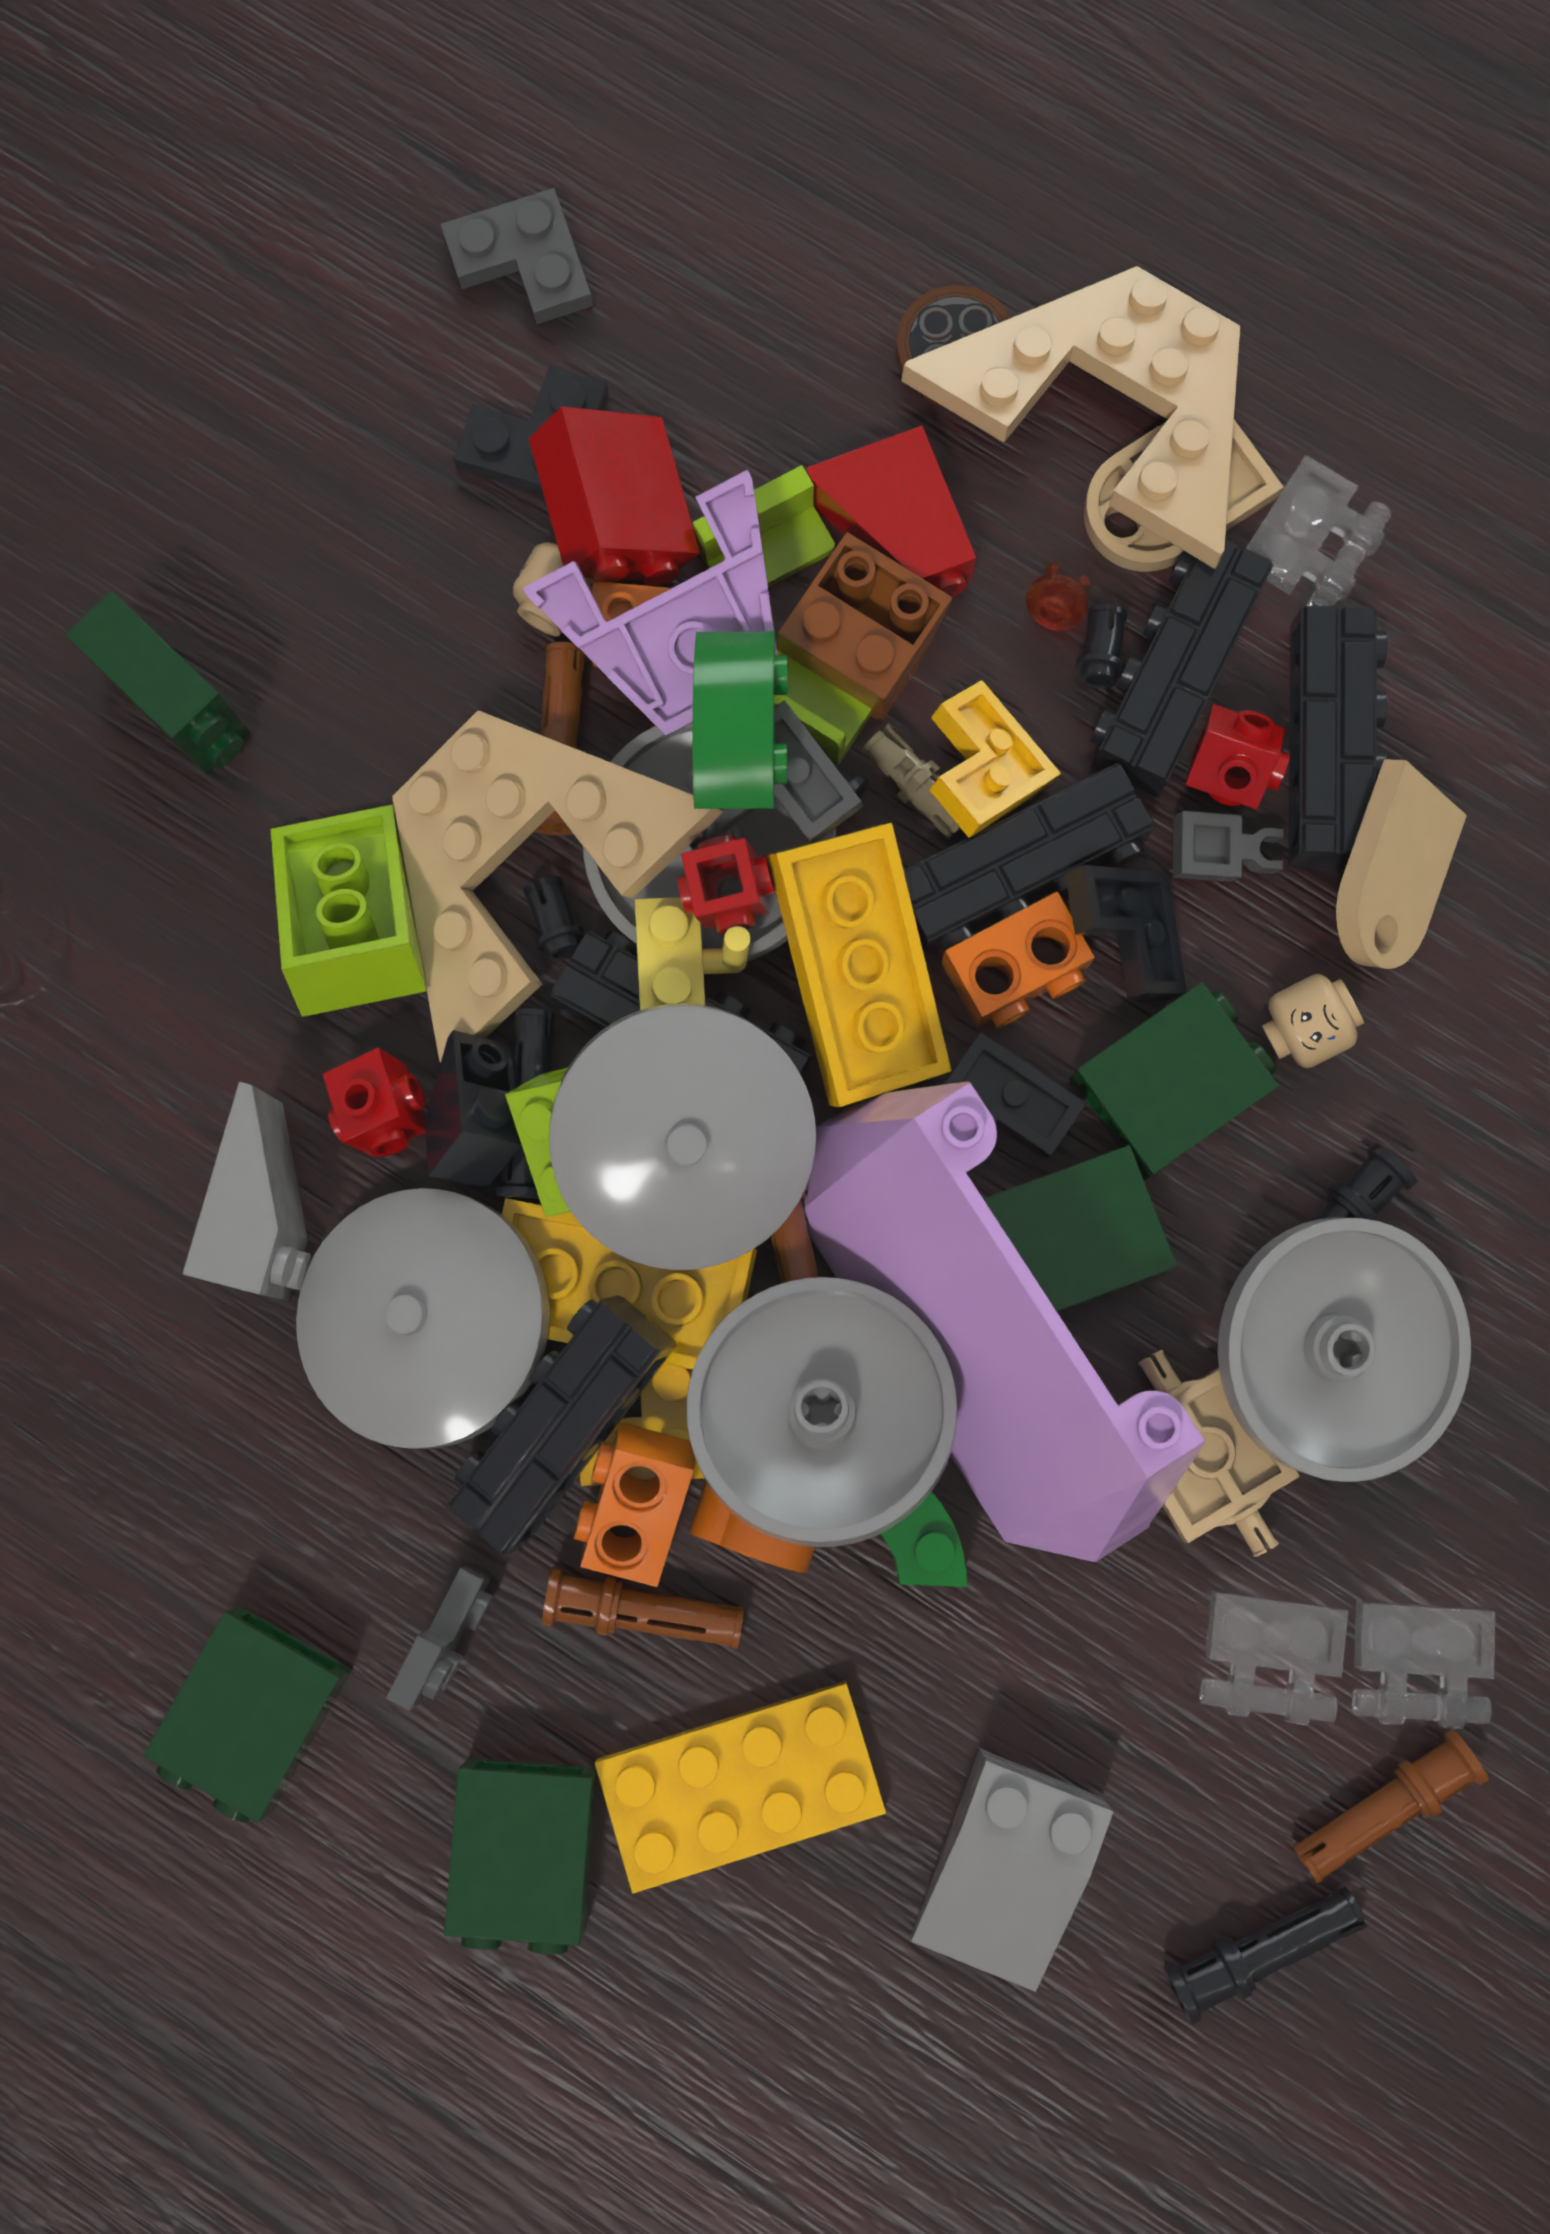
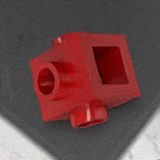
M1212 704L1192 754L1185 785L1207 792L1214 800L1225 805L1239 806L1242 804L1258 809L1266 788L1277 791L1286 772L1290 754L1281 752L1285 728L1275 725L1269 717L1259 712L1244 710L1238 713Z
M734 835L714 837L700 842L697 850L681 853L685 875L679 876L677 881L684 910L687 915L694 913L695 918L707 929L716 927L718 934H725L729 928L734 926H740L747 930L756 925L754 917L770 914L766 895L774 894L776 891L767 855L757 857L755 850L745 838L736 840ZM729 880L741 882V893L721 897V888L724 883Z
M376 1048L323 1073L333 1107L328 1111L329 1122L335 1135L342 1143L348 1144L372 1157H385L402 1151L408 1146V1140L425 1133V1120L421 1109L426 1106V1098L421 1085L415 1076L409 1073L405 1063L382 1049Z

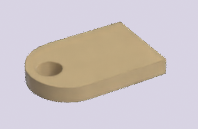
M1235 420L1233 423L1226 531L1277 499L1284 488ZM1166 422L1107 459L1093 476L1084 502V523L1087 534L1095 548L1112 563L1132 571L1151 572L1166 569L1175 565L1183 552L1179 547L1137 522V532L1126 538L1112 535L1107 530L1104 522L1107 516L1119 512L1109 506L1113 490Z
M1384 759L1338 891L1336 921L1340 942L1349 958L1362 966L1384 969L1397 968L1406 963L1417 951L1426 934L1467 816L1407 760Z

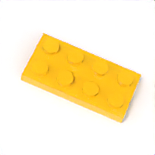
M892 823L866 828L767 855L829 1106L842 1107L952 1072Z
M505 1198L502 1215L525 1237L534 1251L544 1274L550 1306L549 1340L568 1343L574 1335L567 1330V1326L573 1316L586 1302L593 1299L598 1303L601 1299L619 1295L641 1311L648 1321L654 1322L676 1341V1348L664 1364L693 1370L703 1346L715 1328L730 1312L747 1300L757 1254L755 1248L731 1261L702 1269L669 1270L650 1267L629 1260L605 1247L589 1234L572 1212L545 1217L542 1205Z
M846 1681L610 1754L595 1761L632 1894L886 1814Z

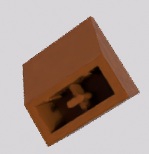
M846 532L778 632V651L788 655L794 661L871 708V717L882 723L915 674L952 603L953 597Z

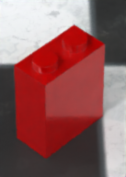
M561 406L528 438L563 566L575 561L584 578H593L596 583H612L621 579L643 580L645 585L658 586L676 579L679 576V570L700 554L662 417Z

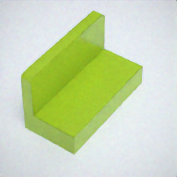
M802 465L754 490L768 587L833 553L835 542L814 507V485ZM705 516L694 521L693 529L700 555L707 568L710 569L723 562L725 556Z
M777 650L778 655H785ZM788 657V695H776L775 707L785 700L818 745L826 750L828 758L836 765H839L870 719L872 709Z

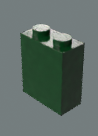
M112 590L65 634L102 675L206 775L215 767L227 765L239 754L244 744L243 740L251 732L221 695Z
M1203 982L1086 1062L1070 1077L1071 1082L1118 1147L1123 1148L1130 1145L1144 1181L1279 1087L1272 1077L1276 1073V1069L1269 1055L1256 1042L1247 1043L1234 1025L1238 1021V1017L1232 1005L1219 991L1215 990L1211 993Z
M1130 1145L984 1198L987 1206L1056 1311L1066 1309L1177 1267Z
M241 1606L226 1611L144 1752L143 1757L159 1765L156 1773L166 1782L186 1790H190L195 1786L214 1797L213 1806L223 1815L242 1823H247L249 1819L258 1823L274 1811L352 1670Z
M468 1758L458 1768L444 1936L462 1937V1946L481 1950L501 1947L502 1940L528 1942L529 1951L548 1955L566 1953L568 1945L579 1946L586 1929L597 1785L596 1767Z

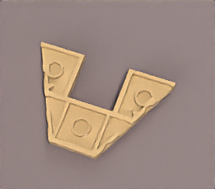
M1136 266L910 359L904 364L901 379L903 383L1002 442L1007 440L1068 362L1073 363L1168 419L1113 490L1109 506L1210 567L1216 569L1225 549L1240 325Z
M478 710L392 796L439 1061L441 1062L447 1038L453 1030L486 1038L542 985L541 981L473 890L554 811L559 814L622 896L633 899L708 828L724 810L694 809L692 794Z

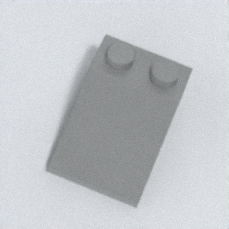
M239 1082L183 1275L263 1296L291 1301L293 1290H301L306 1271L311 1263V1254L305 1252L308 1238L282 1102L255 1086Z
M979 1749L910 1938L911 1942L1036 1992L1090 1879L1114 1811L1103 1797Z

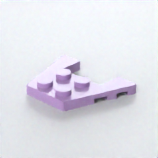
M748 470L695 497L725 556V560L620 616L606 622L575 561L523 587L526 596L666 736L692 724L696 632L774 631L754 486ZM775 640V655H778Z

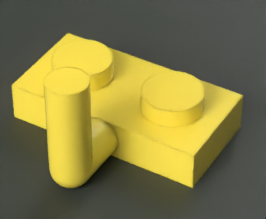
M681 897L635 899L640 1010L678 1003L705 1005L704 974L738 973L745 968L750 946V934L745 928L740 926L729 928L724 935L723 948L702 949L701 923L695 918L694 913L686 914Z

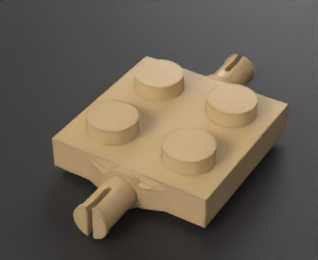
M1162 1349L1151 1354V1357L1144 1358L1138 1364L1143 1368L1156 1391L1171 1395L1183 1406L1205 1440L1204 1446L1162 1505L1181 1539L1185 1543H1190L1217 1526L1236 1524L1252 1550L1254 1557L1266 1553L1267 1550L1265 1548L1273 1549L1279 1543L1273 1537L1258 1509L1264 1505L1273 1492L1299 1478L1298 1472L1271 1458L1245 1433L1229 1406L1223 1390L1219 1368L1198 1380L1180 1382Z

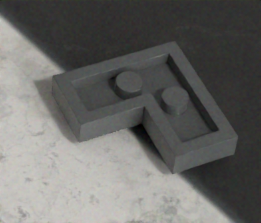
M555 188L440 224L461 289L519 271L536 324L593 307L591 292Z
M784 700L775 707V744H787L788 774L787 784H775L774 796L808 841L814 843L864 806ZM692 770L682 780L693 794ZM723 809L724 812L714 823L724 834L755 809Z
M471 1564L459 1569L430 1628L417 1636L386 1697L387 1700L411 1711L426 1698L434 1701L441 1690L445 1692L448 1689L464 1657L456 1652L455 1649L466 1627L476 1632L493 1601L494 1595L485 1591L493 1575Z

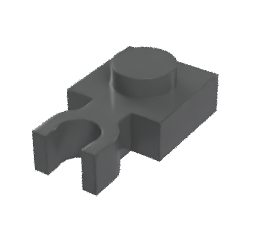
M1182 811L1176 814L1173 820V878L1233 882L1242 877V864L1255 873H1277L1283 870V861H1270L1264 858L1260 852V844L1262 841L1274 843L1284 838V829L1263 828L1252 834H1242V815Z

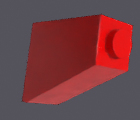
M922 425L806 468V473L814 485L815 509L843 535L846 532L850 533L951 597L961 593L967 587V583L972 582L977 558Z

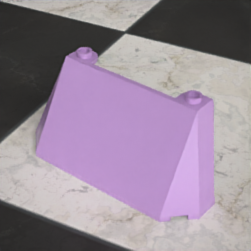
M970 1082L882 1093L854 1102L816 1127L815 1157L807 1183V1197L801 1198L811 1240L836 1278L860 1282L893 1296L918 1315L939 1342L948 1360L956 1389V1432L950 1457L1002 1539L1012 1544L1097 1562L1150 1527V1523L1204 1446V1438L1183 1406L1171 1395L1160 1391H1144L1133 1395L1117 1405L967 1175L968 1171L987 1159L995 1146L997 1138L995 1121Z

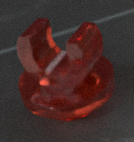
M1052 563L1046 568L1044 575L1032 583L1027 593L1026 606L1032 618L1040 625L1056 631L1070 630L1077 627L1087 613L1089 605L1087 591L1090 586V579L1082 575L1077 583L1067 576L1057 574L1059 565Z

